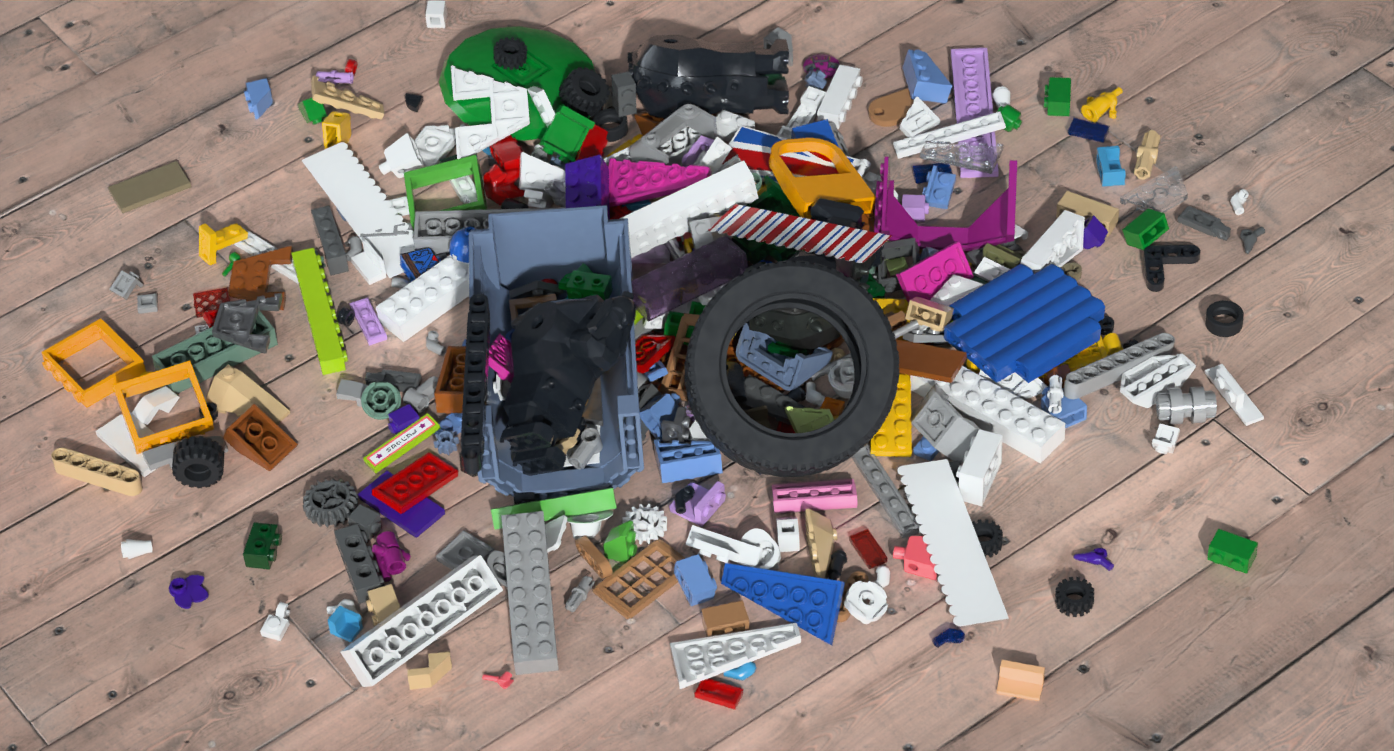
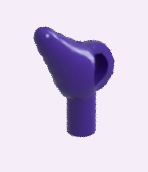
M1096 548L1093 551L1073 556L1074 559L1102 565L1108 571H1111L1114 567V564L1106 559L1107 551L1103 548Z

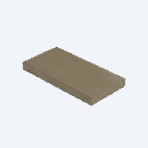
M175 161L109 186L108 190L123 214L191 188V183L178 162Z

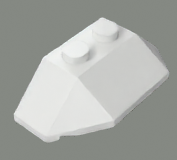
M1183 353L1177 354V356H1153L1122 374L1120 392L1133 404L1149 408L1156 404L1158 393H1167V388H1181L1196 368V365Z

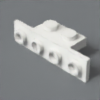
M1223 364L1205 370L1207 377L1246 426L1264 419L1262 413Z
M694 525L691 527L685 544L699 549V554L711 558V555L714 554L717 555L716 560L725 563L731 560L757 568L763 551L762 548Z

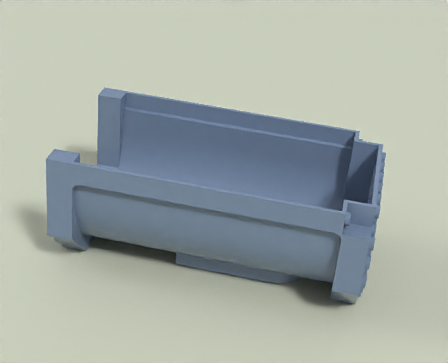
M607 205L488 214V229H474L469 232V301L472 295L478 293L484 294L488 298L490 311L489 347L499 333L505 337L509 331L513 330L511 327L512 319L509 300L512 299H510L509 291L536 280L553 279L559 285V281L566 274L577 270L584 263L593 273L611 276L613 290L610 298L621 296L624 291L632 293L633 275L628 218L608 220ZM563 290L564 293L557 295L556 299H565L568 296L567 290ZM530 308L517 309L518 316ZM634 321L629 334L626 352L623 356H620V360L607 372L604 371L601 375L603 426H600V438L603 448L600 451V463L586 464L584 469L581 468V470L574 468V466H566L561 471L529 476L523 474L524 469L520 464H517L515 467L513 466V460L517 452L510 450L511 445L507 440L503 443L500 442L502 432L506 429L509 420L503 407L505 400L500 401L498 393H494L493 381H496L497 372L488 366L485 446L482 469L478 472V479L481 483H489L495 486L496 491L506 496L511 495L514 497V493H535V500L538 501L611 487L613 489L621 488L630 480L634 473L644 470Z

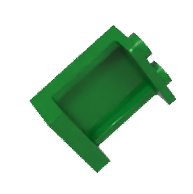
M559 105L539 145L543 147L542 151L550 155L553 153L558 155V159L566 164L574 162L589 130L593 129L595 122L564 105Z

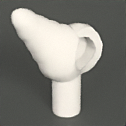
M343 599L335 606H327L328 615L333 614L339 605L358 613L354 601L350 599Z

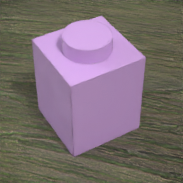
M903 194V208L915 222H925V214H929V203H925V195Z

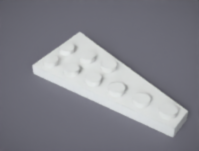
M797 623L670 643L679 687L682 689L744 665L747 662H752L801 643V635Z

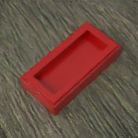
M709 678L700 681L695 691V698L734 710L743 695L742 688Z

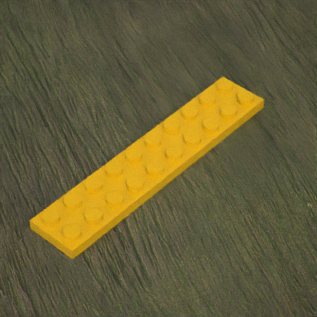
M873 298L883 309L884 315L891 311L894 314L903 311L905 314L907 313L909 303L906 299ZM903 335L896 339L903 340ZM899 373L897 392L891 410L881 428L870 440L871 454H875V456L911 457L912 455L911 375Z

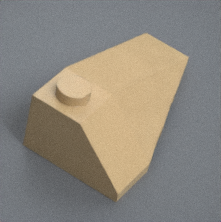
M229 364L215 375L205 399L206 403H214L219 413L226 414L231 412L235 413L237 417H240L255 404L277 425L290 414L289 409L247 375Z
M805 509L806 538L814 577L828 579V570L832 561L831 555L834 552V540H837L836 528H832L830 519L811 509Z

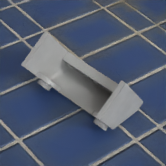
M683 105L632 144L629 148L630 158L636 162L648 161L669 165V156L658 150V148L686 126L715 140L717 137L716 117L695 105Z

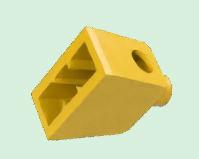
M333 111L322 122L324 150L341 142L348 144L351 137V117L348 113Z

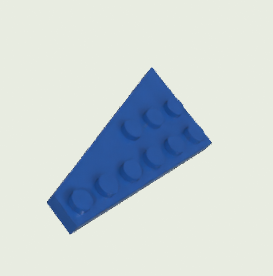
M725 563L721 584L790 623H797L801 629L833 645L845 585L844 582Z

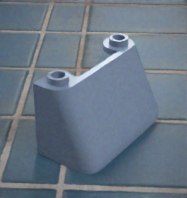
M749 322L744 324L736 348V356L740 362L787 391L798 388L828 365L833 353L825 347L814 349L812 355L796 354L795 358L768 352V345L778 341L765 333L750 330Z

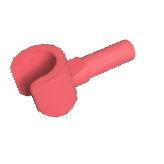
M507 671L501 677L483 675L484 680L495 681L504 689L514 682V680L510 679L512 674Z

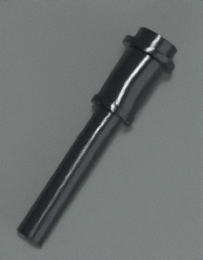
M836 550L831 555L832 562L828 570L830 580H837V578L841 577L843 566L847 562V554L841 550Z

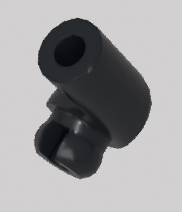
M690 485L678 491L674 497L678 514L686 512L685 504L695 493L694 488Z

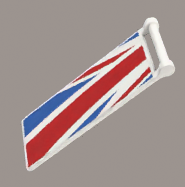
M740 126L728 144L732 149L722 165L738 155L742 161L744 160L750 172L758 173L763 182H765L764 176L767 175L778 183L769 165L770 152L776 142L786 140L787 138ZM791 152L780 155L794 177L839 174L833 162L825 155L817 152ZM846 156L854 167H859L857 172L861 177L865 171L869 170L871 163L867 159H856Z

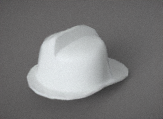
M604 510L567 517V522L571 525L573 538L575 540L582 536H587L589 539L593 538L600 531L601 522L613 516L614 513L612 510Z
M758 528L745 533L741 542L763 549L757 568L767 570L778 569L781 552L771 536L763 529Z

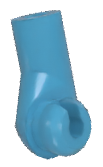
M747 662L738 668L724 672V676L745 680L755 673L756 665L754 662Z

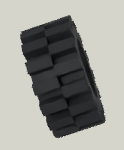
M505 37V40L499 39V42L497 41L494 46L493 58L495 63L499 67L504 66L503 69L510 67V70H513V67L515 69H519V66L523 67L527 58V46L524 45L523 41L520 42L518 38L514 40V37H511V40H508V37Z
M979 519L977 524L973 521L972 524L977 537L986 536L991 538L989 541H979L985 558L986 555L989 558L993 557V553L997 555L1002 549L1003 531L1000 529V526L998 524L995 526L994 521L989 523L988 519H985V522Z
M1069 577V581L1066 578L1063 579L1062 583L1059 582L1058 587H1056L1055 603L1057 609L1060 608L1062 614L1066 611V616H1070V613L1073 614V617H1077V614H1080V617L1084 616V612L1088 614L1094 604V587L1092 588L1090 582L1087 584L1086 579L1080 581V577H1076V580H1073V577ZM1071 594H1077L1082 596L1083 598L1073 600L1068 598L1067 596Z

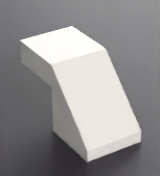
M165 386L143 396L132 411V414L142 423L148 425L159 409L169 413L180 397L169 387Z

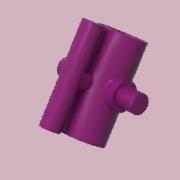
M385 531L377 536L376 541L378 545H373L372 552H374L383 580L389 582L392 579L391 575L400 574L405 570V561L410 560V553L400 549L394 532Z

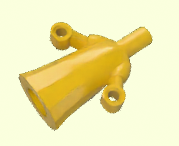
M1117 87L1112 92H1102L1094 98L1088 97L1087 104L1081 108V113L1089 121L1097 122L1111 108L1109 117L1115 119L1117 114L1115 109L1117 105L1116 97L1122 94L1123 90Z

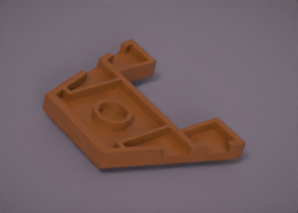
M292 246L234 261L228 291L230 297L253 301L257 300V297L260 296L270 298L275 297L274 294L282 293L283 300L280 310H284L285 292H267L271 265L291 264Z

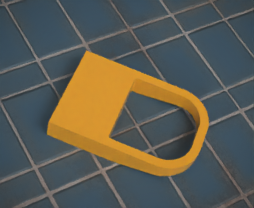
M817 138L781 140L772 146L769 158L770 168L781 189L802 218L811 219V207L819 198L859 206L864 211L863 214L873 213L876 196L844 152L835 144ZM791 152H817L828 157L835 165L839 174L794 177L780 155Z

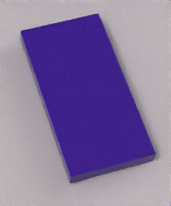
M389 471L384 472L358 493L361 501L415 538L445 515V509L427 497L402 514L374 497L372 489L393 476Z

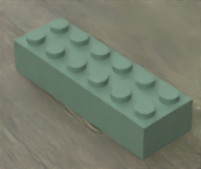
M259 310L252 334L269 335L270 344L268 349L278 345L275 329ZM213 327L153 355L152 359L155 371L190 361L198 383H201L217 375L228 364L233 367L261 352L215 338L212 335ZM187 378L166 386L178 394L192 387L190 379Z

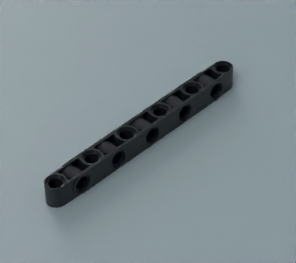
M481 293L474 294L470 298L467 318L461 456L463 469L468 474L478 473L482 469L485 446L490 311L488 298Z

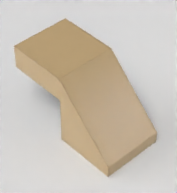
M450 652L428 654L429 667L408 669L407 675L410 690L431 688L452 669Z

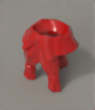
M494 164L483 177L486 197L500 206L507 198L524 197L525 190H520L518 186L514 185L520 177V167L503 172L497 164Z

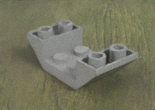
M935 383L911 414V423L935 449L952 461H958L960 465L963 462L965 452L970 450L972 437H976L980 428L973 421L963 418L947 401L949 396Z

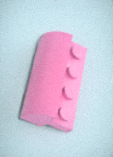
M854 479L772 485L774 514L804 512L805 509L819 511L857 508V492Z

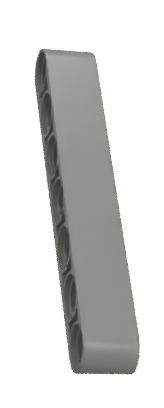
M1161 333L1068 373L1063 389L1064 396L1069 399H1078L1121 380L1123 373L1153 356L1172 355L1175 338L1171 334Z

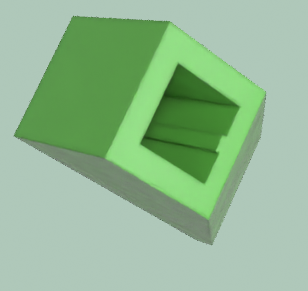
M627 521L611 529L603 544L605 558L627 563L632 556L636 555L638 546L635 544L636 531H634L633 521Z

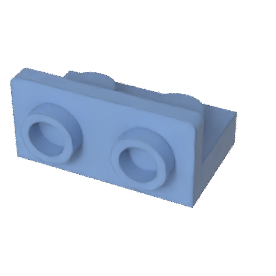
M933 165L932 171H929L927 175L928 185L923 188L922 195H925V203H929L930 207L948 210L956 182V175L938 172L937 166Z

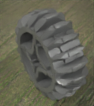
M334 477L331 481L325 478L322 483L317 481L316 486L311 485L310 490H306V494L303 496V510L306 517L313 524L317 523L319 527L324 524L327 528L330 525L336 527L338 523L344 525L345 520H348V516L358 507V495L354 487L349 482H344L342 478L338 481Z

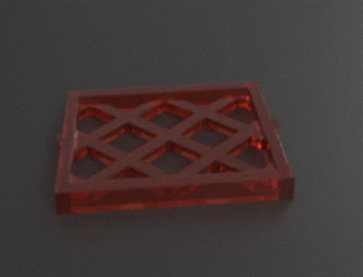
M228 288L193 293L196 318L203 317L206 310L213 311L209 308L211 305L217 306L214 310H218L220 304L215 303L218 299L222 300L221 303L230 302ZM224 293H226V295H227L226 298H223V297H221V296H222ZM211 295L215 297L212 301L208 299ZM197 298L202 299L199 303L196 302ZM205 301L209 303L206 307L202 305ZM200 307L203 310L198 312L197 308Z

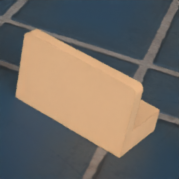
M1002 660L997 693L1039 701L1044 684L1045 667Z

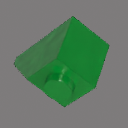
M313 98L304 100L297 105L307 123L312 122L313 125L323 122L322 118L327 116L323 104L316 102Z

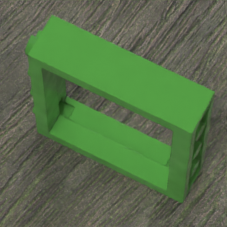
M476 155L404 172L410 221L413 229L416 212L413 189L474 174L478 201L440 211L487 210L481 167Z

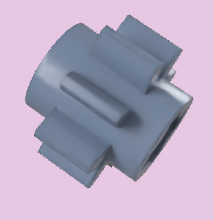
M818 69L816 72L811 70L804 79L807 82L805 87L808 88L810 86L822 90L827 83L824 79L826 74Z
M444 429L439 434H435L436 441H434V447L438 448L439 454L450 455L453 451H457L456 444H459V439L455 437L454 431L449 432Z

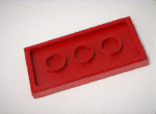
M428 452L373 488L372 495L402 514L458 477L459 471Z

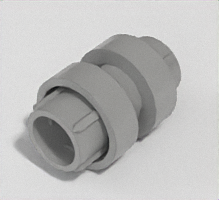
M1203 386L1190 387L1189 393L1182 394L1181 388H1167V393H1158L1156 396L1157 418L1161 421L1168 420L1170 425L1183 424V419L1190 417L1192 424L1205 423L1206 418H1214L1216 416L1215 392L1212 390L1204 391Z

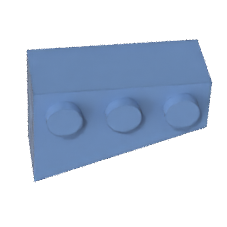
M908 50L902 68L911 99L919 97L923 101L947 103L952 88L951 83L926 52Z
M653 439L655 459L662 483L723 473L720 450L710 441H691V444H680L679 440H672V443H660V440Z

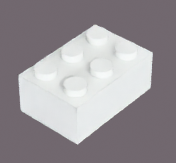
M979 429L976 437H972L970 450L965 452L963 465H959L956 475L959 478L957 485L964 502L983 506L1002 463L1003 435Z

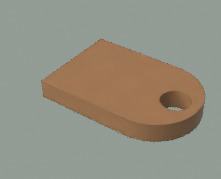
M909 89L880 97L871 102L869 105L870 120L874 124L883 127L901 124L909 108L914 103Z

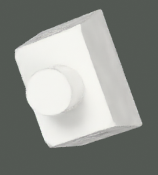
M408 133L385 149L384 154L387 161L379 165L383 175L392 171L398 178L404 177V172L425 167L417 144Z

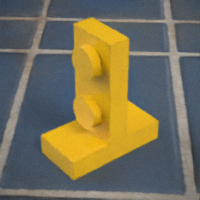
M206 223L200 225L199 257L208 265L215 264L216 251L247 239L248 232L238 223L218 231H214Z

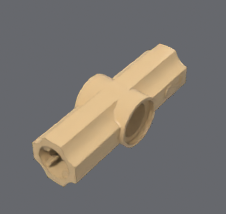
M1149 130V132L1144 134L1142 145L1138 147L1137 163L1134 169V175L1138 179L1145 180L1150 177L1153 164L1155 165L1157 161L1161 135L1154 130Z

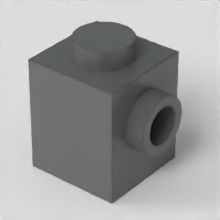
M359 505L348 516L349 526L358 524L360 531H365L369 541L382 528L380 514L376 510L369 509L363 505Z

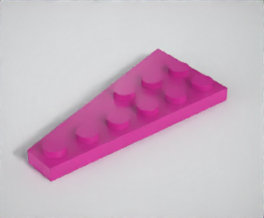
M610 158L608 167L610 207L671 195L711 176L712 171L709 167L689 165L688 167H681L679 164H672L670 166L665 165V163L648 161L635 163L630 160L616 161V159Z

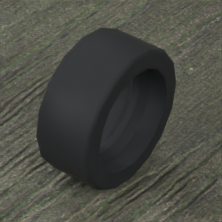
M613 108L599 111L593 118L595 125L603 128V124L608 122L620 124L614 128H603L608 131L606 137L608 142L621 140L628 132L627 116L619 117Z
M1224 300L1214 302L1206 310V328L1212 334L1219 337L1234 336L1243 327L1244 312L1234 302ZM1217 315H1229L1233 317L1235 321L1230 323H1221L1219 321H1216L1213 317Z

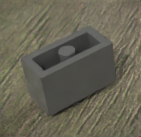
M630 72L611 75L612 105L618 116L636 114V84Z

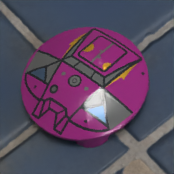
M828 54L810 56L803 64L806 74L811 70L816 72L818 69L826 74L825 78L833 79L839 66L838 60Z

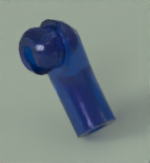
M948 628L934 637L932 642L937 648L946 642L958 644L965 639V633L962 630Z

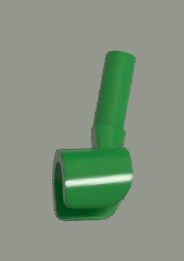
M233 252L230 254L229 261L231 263L223 271V276H226L232 270L234 261L241 260L238 253Z

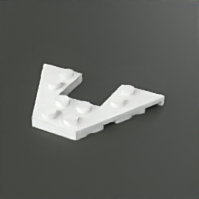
M451 66L454 101L490 97L492 124L455 127L457 159L475 155L530 124L526 88L515 87L507 82L500 83L494 81V78L476 75L471 71L465 72L456 69L455 66Z

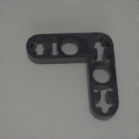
M1152 245L1144 249V268L1147 288L1152 292L1161 291L1164 288L1165 281L1163 264L1197 263L1200 260V248L1195 245ZM1168 253H1175L1176 256H1173V257H1172V256H1168L1167 254H1168ZM1150 267H1157V268H1159V269L1154 271V270H1150L1149 268H1150ZM1153 278H1157V283H1154Z

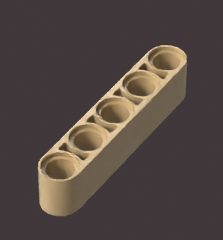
M57 448L51 454L55 471L58 474L128 496H136L143 490L140 475L135 469L67 448Z

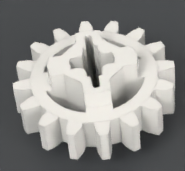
M640 504L638 509L632 507V512L626 511V517L622 518L623 523L633 521L634 531H636L635 541L639 540V544H642L643 541L650 544L651 539L654 541L658 540V536L663 537L664 531H667V517L664 516L663 510L658 511V506L652 509L650 504L647 507H643Z

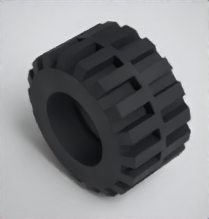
M579 67L572 70L559 89V97L562 98L561 103L565 104L569 109L586 118L589 116L593 117L607 102L610 91H608L609 85L606 84L607 81L601 77L600 73L597 74L595 70H589L587 67H584V69Z
M191 436L189 439H182V442L179 441L173 451L172 474L175 476V479L178 482L181 481L182 485H188L191 488H207L211 484L215 485L217 481H220L224 471L225 454L223 447L217 441H212L211 438H203L204 436Z

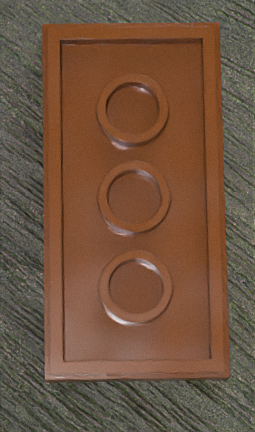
M896 339V347L899 353V373L952 383L967 359L966 352Z

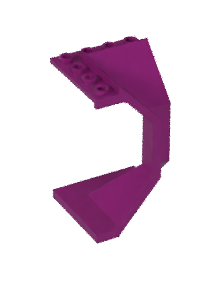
M885 156L884 163H881L880 166L881 181L876 182L874 232L892 236L888 241L915 238L919 249L930 247L941 250L954 242H960L963 251H971L984 248L987 243L994 246L1014 241L1017 160H1010L1009 188L969 228L918 226L894 197V180H890L889 157Z

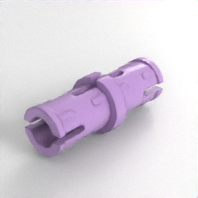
M337 70L332 72H316L320 82L329 81L337 85L338 83L352 84L354 80L352 72L345 73L338 72Z

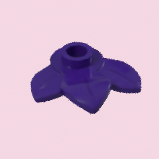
M190 575L185 579L175 578L169 585V593L174 597L175 603L184 609L191 608L193 602H202L209 597L208 592L201 586L205 578L200 575Z

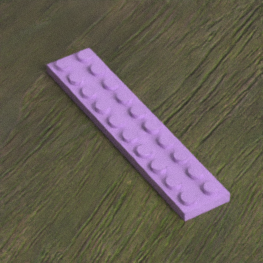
M987 48L951 49L956 124L993 114ZM995 131L958 141L961 178L998 177Z

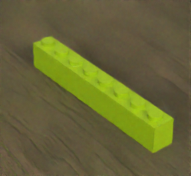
M314 248L291 252L322 374L326 375L346 370L345 362L348 361L346 350H341L344 347L342 336L338 337L337 335L340 334L338 322L334 323V320H337L334 308L330 309L333 303L331 295L326 294L329 293L327 281L323 282V279H326L324 269L319 268V266H322L320 255L315 254Z

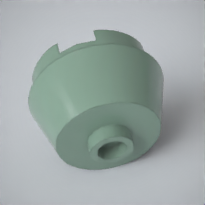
M373 382L364 390L361 397V405L368 416L383 420L389 418L388 414L400 408L401 395L398 389L388 382Z

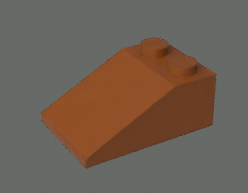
M255 404L226 429L223 437L237 452L268 471H271L298 446L291 437Z

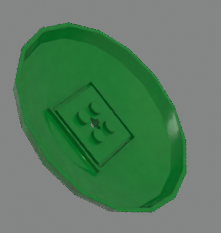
M522 26L493 28L466 38L449 54L444 61L439 85L445 104L464 123L471 126L492 124L490 97L454 101L451 66H455L456 69L465 72L471 71L476 75L494 78V81L500 83L507 82L515 87L519 86L528 89L535 86L543 89L554 113L559 105L565 106V104L561 103L562 98L559 97V89L572 70L579 67L582 69L587 67L589 70L593 69L596 72L592 60L576 44L550 31ZM505 37H508V40H511V37H514V40L518 38L520 42L523 41L525 43L524 45L527 46V58L523 67L519 66V69L513 67V70H510V67L503 69L504 66L499 67L495 63L493 58L494 46L497 41L499 42V39L505 40ZM527 91L530 124L512 133L511 136L516 138V140L522 141L542 139L548 127L543 122L537 107Z

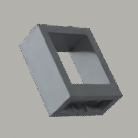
M915 238L885 242L883 244L882 257H885V259L878 266L879 284L883 285L885 292L892 293L902 290L897 277L887 279L886 259L913 256V265L920 261V250Z

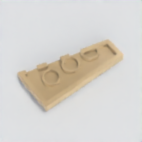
M313 75L311 79L312 98L316 102L329 104L337 109L350 110L355 114H364L372 119L378 118L382 120L384 116L383 104L362 95L356 97L348 89L339 90L334 87L335 84L329 81L327 84L318 81L319 77Z

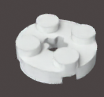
M857 581L847 591L844 606L856 619L864 624H869L879 620L888 608L887 596L878 584L871 581L868 583ZM862 598L864 600L868 598L870 600V605L865 604Z

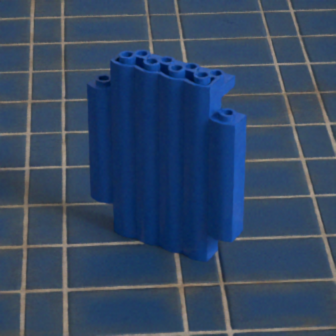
M1019 264L949 305V307L954 308L951 318L953 322L944 327V339L958 351L966 352L967 359L996 383L1014 372L1027 383H1030L1100 340L1101 326L1098 322L1104 319L1105 305L1102 300L1091 296L1088 289L1078 285L1074 278L1065 275L1064 271L1056 265L1050 264L1034 274L1030 267Z

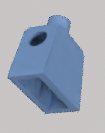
M1046 387L1042 391L1041 410L1063 421L1065 428L1086 420L1087 405L1081 399H1069L1063 395V399H1061V412L1053 414L1052 411L1049 412L1048 410L1049 399L1047 392L1050 390V387Z
M675 393L656 396L640 409L641 420L660 442L663 441L662 421L675 420L677 408L679 407L678 404L681 401V398Z

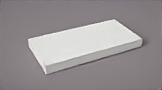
M129 412L139 438L155 434ZM122 414L96 430V435L143 477L156 470L150 471L143 458V454H136Z

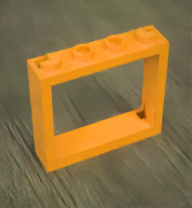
M101 318L41 352L44 368L47 371L50 370L56 381H61L67 392L71 391L78 403L81 402L86 408L113 393L114 384L139 377L142 373L146 372L143 359ZM102 339L127 366L83 390L58 363L97 340Z
M190 361L113 385L114 393L136 454L165 444L181 441L184 438L189 439L191 436L205 435V432L214 430L212 417ZM189 378L204 418L139 438L124 398Z

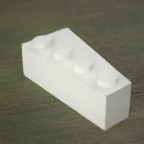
M1065 210L1024 255L1020 264L1030 267L1034 274L1050 264L1062 267L1083 250L1085 217Z

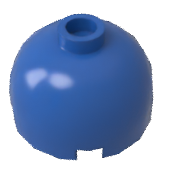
M474 227L462 228L456 231L451 238L449 245L450 255L457 256V260L460 262L469 263V232L474 230Z

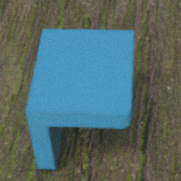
M340 605L328 619L330 634L348 642H352L363 629L361 615Z

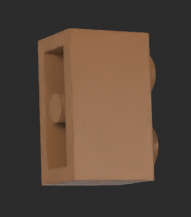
M743 600L701 609L702 623L707 637L750 630L749 618Z

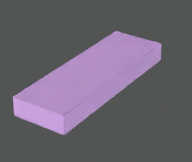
M368 297L349 303L350 309L355 312V319L369 346L387 340V335Z

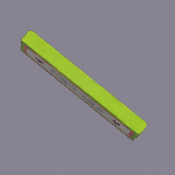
M427 413L363 458L364 463L376 474L441 429L440 425Z

